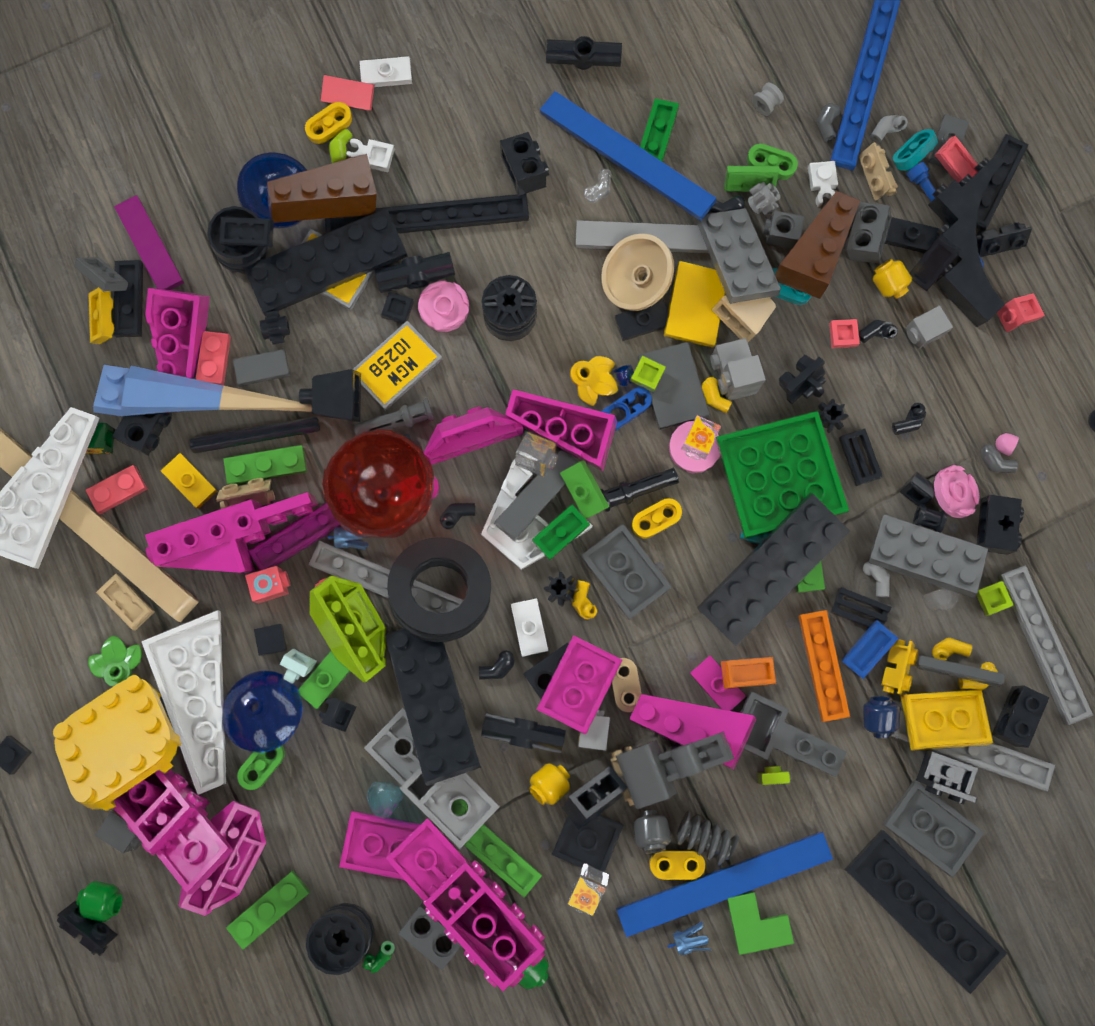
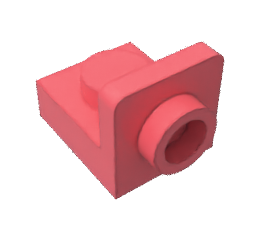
M1034 293L1012 299L997 312L1006 332H1010L1020 325L1037 321L1045 316Z

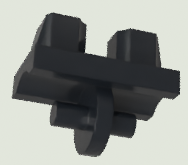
M804 355L796 364V369L801 372L797 377L788 371L779 378V385L786 392L787 401L791 404L796 402L802 395L808 399L812 394L818 398L824 394L822 385L826 382V379L823 377L825 375V370L823 369L825 361L822 358L818 357L814 360Z

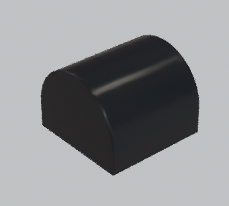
M918 472L900 490L901 494L917 506L920 503L926 504L935 495L934 484Z

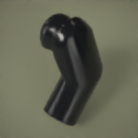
M739 195L724 203L716 200V203L709 211L718 213L744 209L745 200Z
M874 320L858 332L859 340L865 343L874 336L892 339L897 336L898 328L890 322Z
M507 650L502 651L499 654V659L493 666H479V680L504 678L514 667L515 660L513 654Z

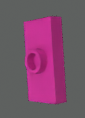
M710 655L689 673L722 710L731 711L746 697L739 687L724 689L722 669Z

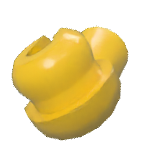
M707 378L702 383L706 404L727 413L732 402L720 396L718 380L716 378Z
M577 580L576 587L579 591L574 592L572 606L580 617L584 619L594 618L597 614V608L587 598L590 583Z
M948 637L933 647L932 656L935 659L944 661L954 653L969 657L972 652V645Z

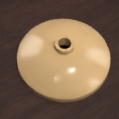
M634 234L617 243L607 255L602 268V286L609 300L616 306L630 311L646 309L658 302L670 287L674 275V260L670 249L662 240L650 234ZM647 274V278L643 281V276Z

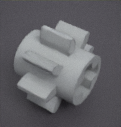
M762 182L749 190L752 196L748 198V202L755 213L763 212L766 215L779 207L776 202L780 199V194L773 184L769 183L766 185L765 182Z

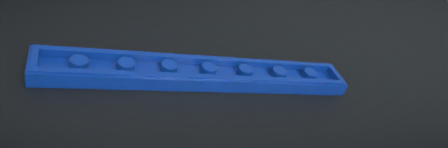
M874 0L830 158V161H835V166L852 171L856 166L901 0Z
M554 91L540 108L541 115L699 221L705 217L716 203V197L558 92Z
M818 832L616 908L625 935L629 937L728 898L833 860L824 833Z

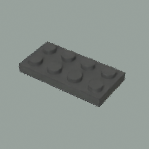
M746 208L706 214L701 221L697 219V225L730 304L779 295L781 288Z
M883 514L868 563L974 598L978 592L988 548Z

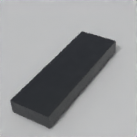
M141 260L115 261V271L128 282L126 291H114L113 335L116 338L142 337L143 262Z

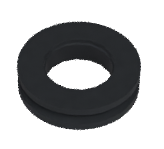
M444 537L418 541L406 548L396 558L390 569L387 582L390 609L400 626L417 638L431 642H447L461 638L480 624L488 610L491 596V577L488 567L473 548L461 541ZM439 566L451 568L458 572L467 585V594L464 601L459 607L450 612L434 613L423 609L415 601L411 590L414 580L421 572L430 567Z

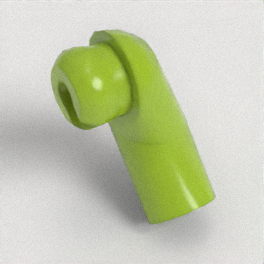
M343 129L329 144L332 163L347 159L346 144L352 139V133L347 129Z

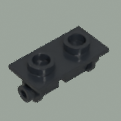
M1016 222L1000 227V234L997 233L995 228L979 231L976 235L977 245H980L979 256L995 255L1026 247L1032 227L1026 228L1025 224Z
M77 901L71 903L57 915L59 916L57 922L60 924L59 928L66 931L74 939L81 934L83 937L79 943L93 955L98 954L101 956L108 948L107 945L118 935L102 921L81 916Z

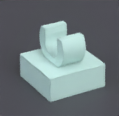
M292 649L283 656L280 665L287 668L283 679L293 684L295 679L298 680L300 676L305 677L310 673L317 661Z

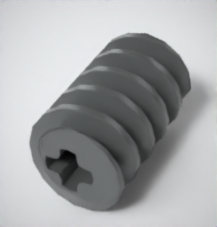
M688 810L677 832V844L681 845L685 840H688V850L698 845V855L708 850V860L718 855V865H721L725 860H729L737 847L739 835L736 834L731 838V833L727 829L720 834L721 828L719 825L716 824L710 829L711 823L709 820L706 819L700 824V816L696 814L690 819V811Z

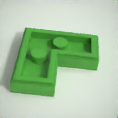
M747 892L727 899L739 955L794 944L788 915L782 914L760 919L755 892Z

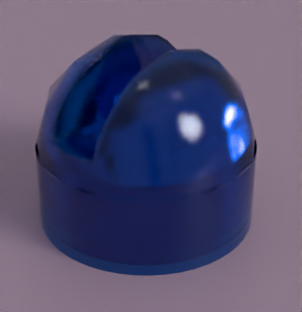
M632 365L621 366L612 372L615 381L620 386H627L628 383H633L630 381L634 373Z

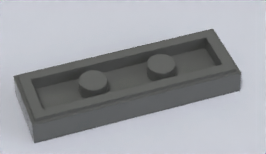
M921 655L918 663V668L921 670L997 687L1002 686L1005 680V674Z

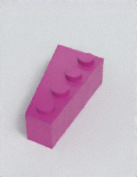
M512 390L505 414L507 417L517 421L524 429L556 443L555 446L580 460H585L586 463L600 471H604L617 425L615 415Z
M641 694L630 717V720L682 746L724 731L734 759L722 763V765L733 770L757 720L753 715Z

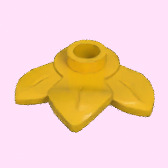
M596 356L589 362L578 361L571 367V380L577 385L579 398L586 404L594 406L598 395L609 396L617 393V383L614 377L609 374L615 366L611 359ZM581 369L586 370V372H587V377H586V378H584V377L581 376V374H580V370H581Z

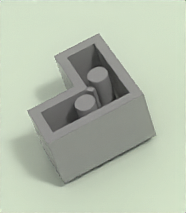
M746 338L717 345L713 355L710 356L712 367L714 370H718L720 377L718 379L719 391L721 395L725 394L726 399L729 401L757 394L766 380L759 356H751Z

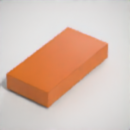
M773 657L721 661L724 689L776 684Z

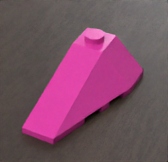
M148 288L145 315L147 323L150 324L153 338L151 343L156 352L158 372L195 379L202 333L206 330L210 296Z

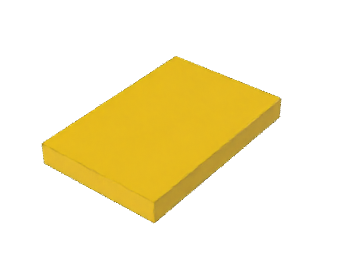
M682 261L678 262L664 336L711 348L715 346L720 318L712 309L725 295L715 269Z
M982 690L906 694L901 696L911 751L983 746L993 743Z

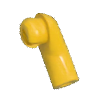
M991 662L983 663L980 668L998 672L995 665ZM959 678L960 689L984 690L989 686L988 684Z

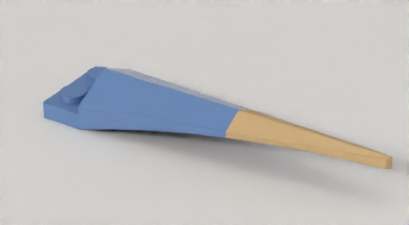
M104 365L93 410L95 413L115 416L197 410L312 412V405L300 404L297 401L131 366L129 369Z

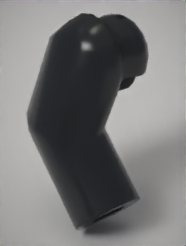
M914 403L905 420L892 423L894 434L899 435L918 430L926 416L925 406L922 403Z
M475 503L450 504L440 517L442 527L452 529L462 516H475Z

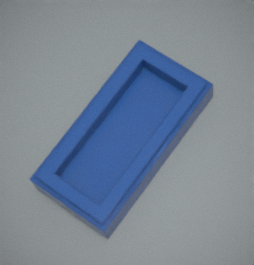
M876 620L841 661L864 679L899 638Z

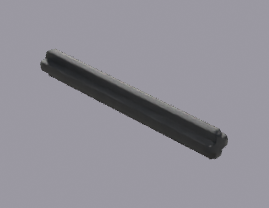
M309 417L192 438L189 445L191 451L196 454L320 431V422L317 417Z

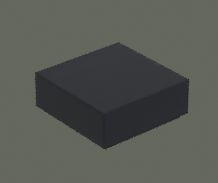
M389 292L381 317L404 324L409 319L414 299Z
M282 624L254 629L259 656L287 651Z

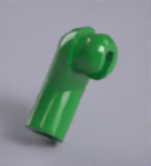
M385 941L382 943L376 957L372 954H367L362 965L363 969L370 970V973H377L391 959L395 949L394 944L391 941Z

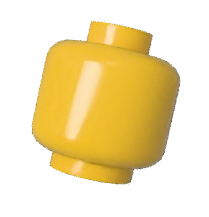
M889 259L874 270L873 282L883 297L894 296L897 299L909 291L907 286L912 282V276L902 261Z
M545 764L531 776L529 791L540 804L554 805L569 792L570 785L568 779L570 775L561 765L556 767L553 764Z

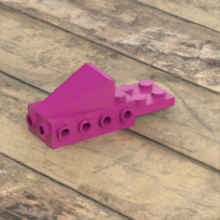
M308 492L262 507L260 502L251 499L146 534L145 537L149 546L146 547V554L149 561L159 567L252 573L255 572V568L246 543L253 544L265 540L264 535L271 533L268 524L277 525L288 521L286 516L292 514L298 517L313 512L312 508L318 506L316 497Z
M171 769L166 773L158 770L114 800L116 807L113 809L127 822L129 830L141 840L143 848L151 855L156 854L185 892L193 895L228 858L234 849L206 817L208 813L204 808L210 802L187 786V781L179 774H174Z
M429 818L386 858L424 901L425 911L435 922L440 921L446 928L444 932L455 944L458 942L466 950L464 954L467 959L475 966L478 964L485 971L484 977L493 987L498 986L502 991L509 985L513 988L524 977L522 972L529 965L532 967L537 965L545 956L543 952L545 950V942L543 940L546 937L536 925L530 927L523 919L526 915L516 903L510 905L504 899L506 893L495 881L493 882L489 876L485 878L484 875L487 873L476 860L471 862L469 859H466Z

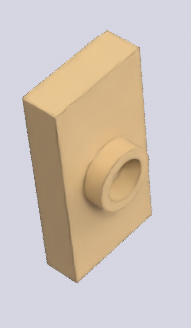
M117 573L96 592L134 631L155 612Z

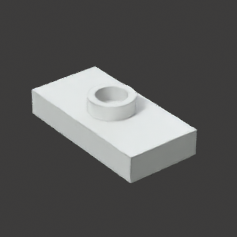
M409 57L360 61L361 82L374 84L375 87L412 84Z
M537 598L511 604L522 657L547 652L548 647Z

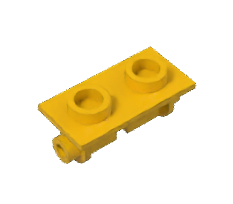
M898 639L890 648L887 660L889 663L897 664L896 669L885 668L881 685L884 686V692L893 694L894 689L898 690L897 694L901 697L905 691L909 692L912 676L909 675L911 665L915 666L918 650L915 649L913 641H909V645L905 646L906 641Z

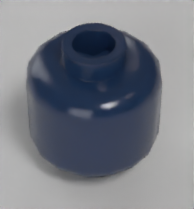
M887 696L871 697L870 701L863 705L864 728L873 733V736L876 738L890 737V733L896 732L900 728L898 704Z

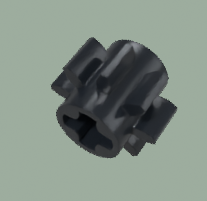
M278 310L266 312L265 320H260L263 339H270L272 345L284 343L285 336L290 335L287 316H280Z
M831 399L828 405L824 402L818 405L821 410L818 411L823 427L827 428V433H830L834 426L840 430L844 427L840 420L843 421L849 417L843 411L845 404H836L834 399Z
M559 572V577L556 578L549 576L548 578L551 582L549 586L544 587L545 591L551 593L548 600L552 603L558 599V605L561 607L564 606V601L574 602L573 594L579 591L577 587L571 585L575 579L570 576L565 580V575L562 572ZM563 584L566 590H562L561 594H559L557 589H561Z

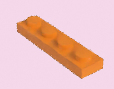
M827 610L799 615L821 722L848 718L850 713Z

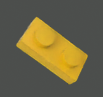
M98 287L88 294L90 343L100 345L112 338L114 324L111 318V310L113 308L111 291L103 292Z

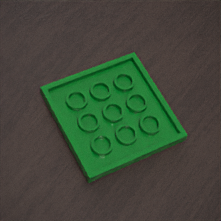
M818 411L716 437V444L744 539L771 533L810 493L814 494L835 516L849 512Z

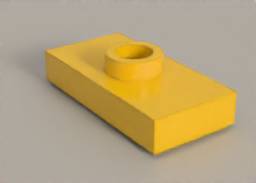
M181 453L161 470L197 509L218 492Z

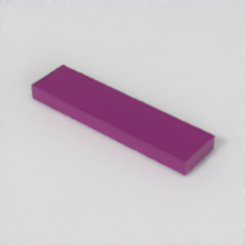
M135 195L114 206L157 289L172 290L184 284L140 198Z
M338 495L248 552L260 571L278 566L333 532L335 527H341L353 520L354 517L341 496Z

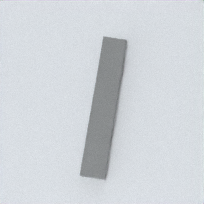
M578 220L576 223V248L612 249L617 243L628 236L650 234L662 240L671 252L709 253L698 225Z
M318 542L309 566L342 579L361 583L364 589L388 598L387 582L389 569L324 542ZM414 580L411 589L412 596L417 604L426 611L434 613L450 612L459 607L464 601Z
M1026 565L999 575L1000 581H1003L1014 605L1012 608L1064 724L1071 725L1093 716Z
M899 710L900 728L896 732L890 733V736L909 743L904 712ZM994 743L983 746L928 749L1043 791H1048L1055 765Z

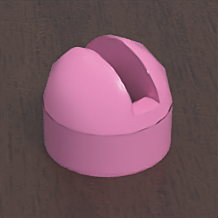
M1009 433L1000 435L996 439L995 445L997 450L1010 456L1018 443L1019 437Z

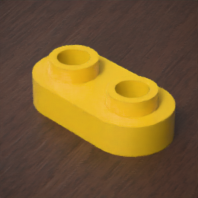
M335 102L311 117L305 124V132L308 139L315 144H323L339 134L343 129L349 127L352 122L350 108L345 103ZM339 116L344 117L341 121L336 120ZM318 130H322V131H323L322 134H319V135L315 134L316 131H318Z
M663 499L636 514L632 521V530L640 538H650L676 524L682 516V508L674 499ZM670 509L672 517H665L663 510ZM643 521L648 522L649 529L643 530L640 527V523Z
M665 850L654 853L651 856L649 867L653 875L662 880H694L704 873L705 861L694 850ZM663 860L669 863V867L666 870L659 868V863ZM691 860L696 862L694 870L687 869V863Z

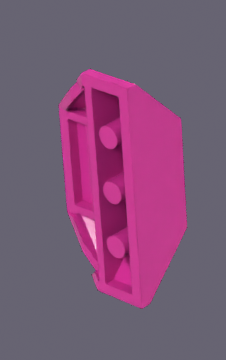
M482 407L472 408L467 411L466 415L457 417V415L448 416L442 420V423L437 424L421 456L424 467H428L523 434V426L489 407L484 409Z
M233 801L212 817L210 822L234 851L193 895L186 893L183 888L181 889L180 908L206 916L213 909L224 905L241 893L266 845L260 812L258 810Z

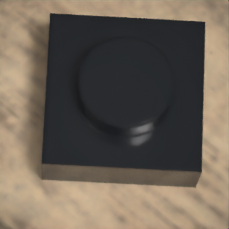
M6 736L0 744V767L9 775H13L32 752L14 737Z

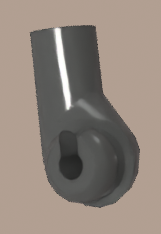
M833 103L825 105L817 119L818 127L825 142L836 137L831 123L836 118V115L839 116L840 107Z
M985 445L981 449V458L990 471L1016 473L1018 467L1016 460H1004L993 445Z

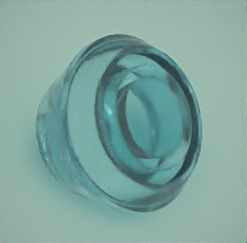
M375 781L367 792L371 811L382 819L388 818L400 807L403 798L399 787L395 786L392 782Z

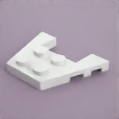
M514 459L481 535L522 570L545 557L532 542V539L549 524L538 515L515 541L494 525L495 520L517 498L516 494L533 477L529 470ZM590 524L579 536L591 530L593 525Z

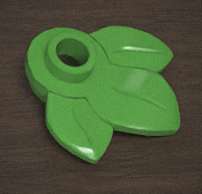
M111 636L104 642L101 654L89 657L88 666L94 676L104 678L105 682L113 687L132 676V670L139 665L142 658L141 646L133 645L126 648L121 639ZM120 669L119 675L114 677L115 672Z

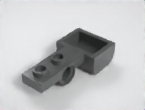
M754 692L749 693L741 713L753 715L757 720L743 750L768 760L772 748L800 762L817 768L833 777H837L847 751L785 723V718L789 712L788 708Z
M724 731L661 753L658 742L655 740L615 755L636 809L664 801L677 794L673 780L694 775L734 759Z

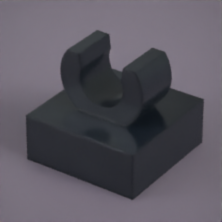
M334 697L326 699L325 703L329 704L326 713L320 712L319 716L323 719L321 723L346 732L357 706Z

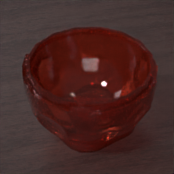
M376 429V431L365 432L345 442L331 457L327 468L324 469L322 486L325 501L334 518L349 533L362 538H395L410 530L428 513L434 491V471L429 458L422 449L407 437L392 430ZM382 491L389 492L386 498L380 497Z

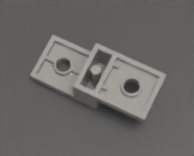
M404 708L364 747L402 785L399 789L459 848L500 807L467 773L429 786L425 784ZM400 739H406L410 742L411 749L406 755H401L396 751V744ZM463 799L467 802L468 811L466 814L456 815L453 812L452 804L455 800Z

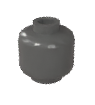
M647 810L641 812V817L634 821V837L638 848L643 849L646 854L659 853L666 850V846L671 842L668 819L665 816L657 814L656 810Z

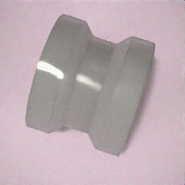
M770 82L762 87L761 92H757L752 96L754 107L765 116L770 115L774 107L779 106L784 101V96L780 89Z

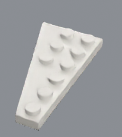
M71 407L50 431V436L41 447H37L31 454L33 457L24 467L21 466L0 491V556L39 569L99 417Z
M217 610L142 641L174 732L180 736L182 745L180 748L198 795L226 784L221 611Z

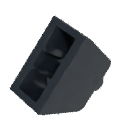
M354 369L313 376L312 388H301L299 390L300 404H312V413L319 416L360 422L361 373Z

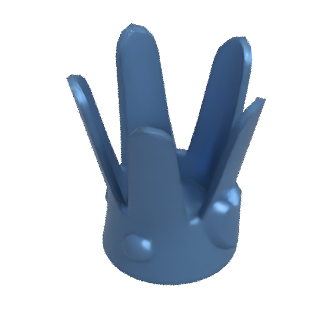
M366 522L347 528L335 527L334 536H328V539H334L336 548L353 547L366 550L365 547H369L367 542L353 539L363 538L369 529L366 527L357 528L365 525Z
M703 921L685 931L673 933L675 943L667 946L668 948L677 946L679 955H686L692 953V951H712L710 948H694L708 944L707 936L687 938L702 929Z

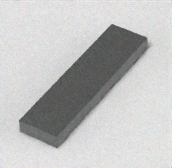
M561 449L495 520L494 525L515 541L566 485L560 473L577 464L578 461Z

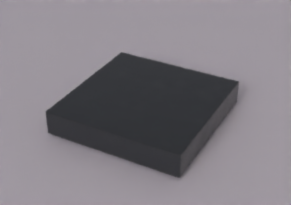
M600 814L579 830L567 816L552 855L603 877L624 825Z

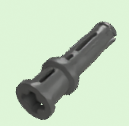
M425 398L421 403L411 406L402 405L399 411L355 423L353 427L357 439L361 440L362 438L404 425L411 428L415 423L428 419L434 421V416L429 400Z

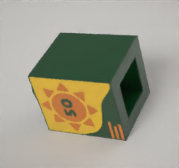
M97 423L86 453L113 454L114 438L112 436L115 433V429L107 423Z

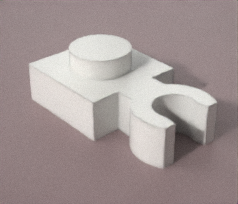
M358 139L350 140L351 147L358 148V151L354 153L347 151L348 159L367 154L371 169L384 172L389 171L395 150L394 145L369 139L366 146Z
M835 161L810 163L808 166L811 191L818 190L816 197L817 207L822 206V197H827L830 200L835 193L832 189H836L838 186Z

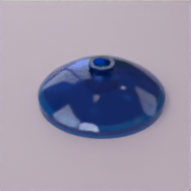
M269 152L253 157L243 166L237 180V195L241 206L254 212L259 219H271L268 206L267 182L304 172L307 169L293 157L282 153ZM302 221L274 223V228H288Z
M258 671L240 679L230 689L222 709L223 727L229 739L238 747L256 753L268 752L286 743L298 728L302 716V699L294 683L288 682L283 679L284 675L274 671ZM255 703H258V709L256 711H252L253 705Z

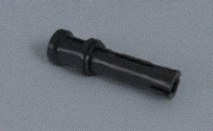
M670 468L631 483L622 481L619 483V486L605 491L600 489L609 505L605 512H609L612 507L623 503L631 504L633 499L678 484L679 478L675 468Z

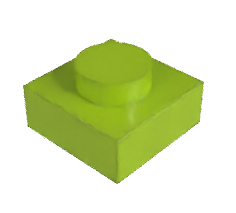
M642 356L630 381L654 392L666 367Z
M1003 581L979 589L976 594L985 616L1014 606Z
M781 766L764 767V772H757L758 784L790 783L789 772L781 771Z

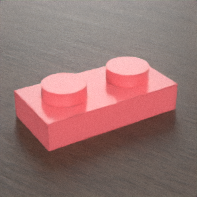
M203 331L196 380L224 386L231 340L229 334Z
M132 465L86 489V492L96 512L102 514L148 490L137 467Z

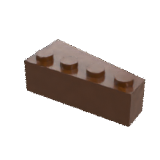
M838 191L834 193L778 267L775 273L778 283L819 299L822 297L831 281L860 200Z

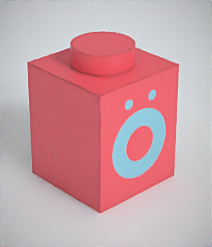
M278 566L245 575L251 599L255 603L259 604L289 594L287 587L291 586L289 576L286 571H282Z

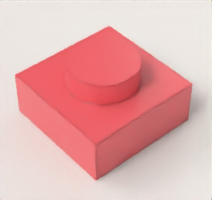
M857 319L832 320L829 323L831 348L858 347L860 342Z

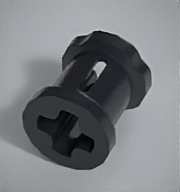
M920 503L915 511L913 524L922 525L941 533L946 524L948 514L944 510L939 512L926 508L925 504Z

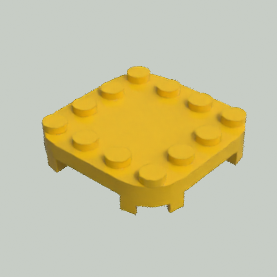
M132 675L71 714L65 721L57 724L53 730L55 751L69 790L74 799L87 808L108 811L116 807L114 800L158 770H161L163 773L173 767L170 762L176 754L177 746H182L180 736L174 732L160 701L161 694L146 680L139 678L137 675Z

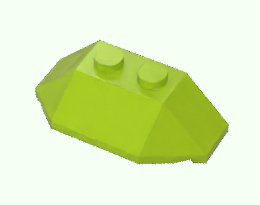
M329 576L310 591V616L335 658L361 681L367 682L386 666V658H384L386 627L361 583L336 576Z

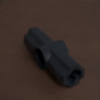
M581 36L575 41L547 39L546 63L575 65V67L581 70L589 69L592 66L621 67L622 43L595 42L587 36ZM583 51H584V52H587L588 54L583 55V54H580V52H583Z
M450 252L426 258L421 256L408 257L401 264L375 270V275L380 293H386L405 287L408 289H419L427 286L429 281L454 276L455 271Z
M486 713L481 736L493 740L506 741L510 745L528 749H533L534 747L561 753L566 730L539 725L538 722L516 717L511 719Z

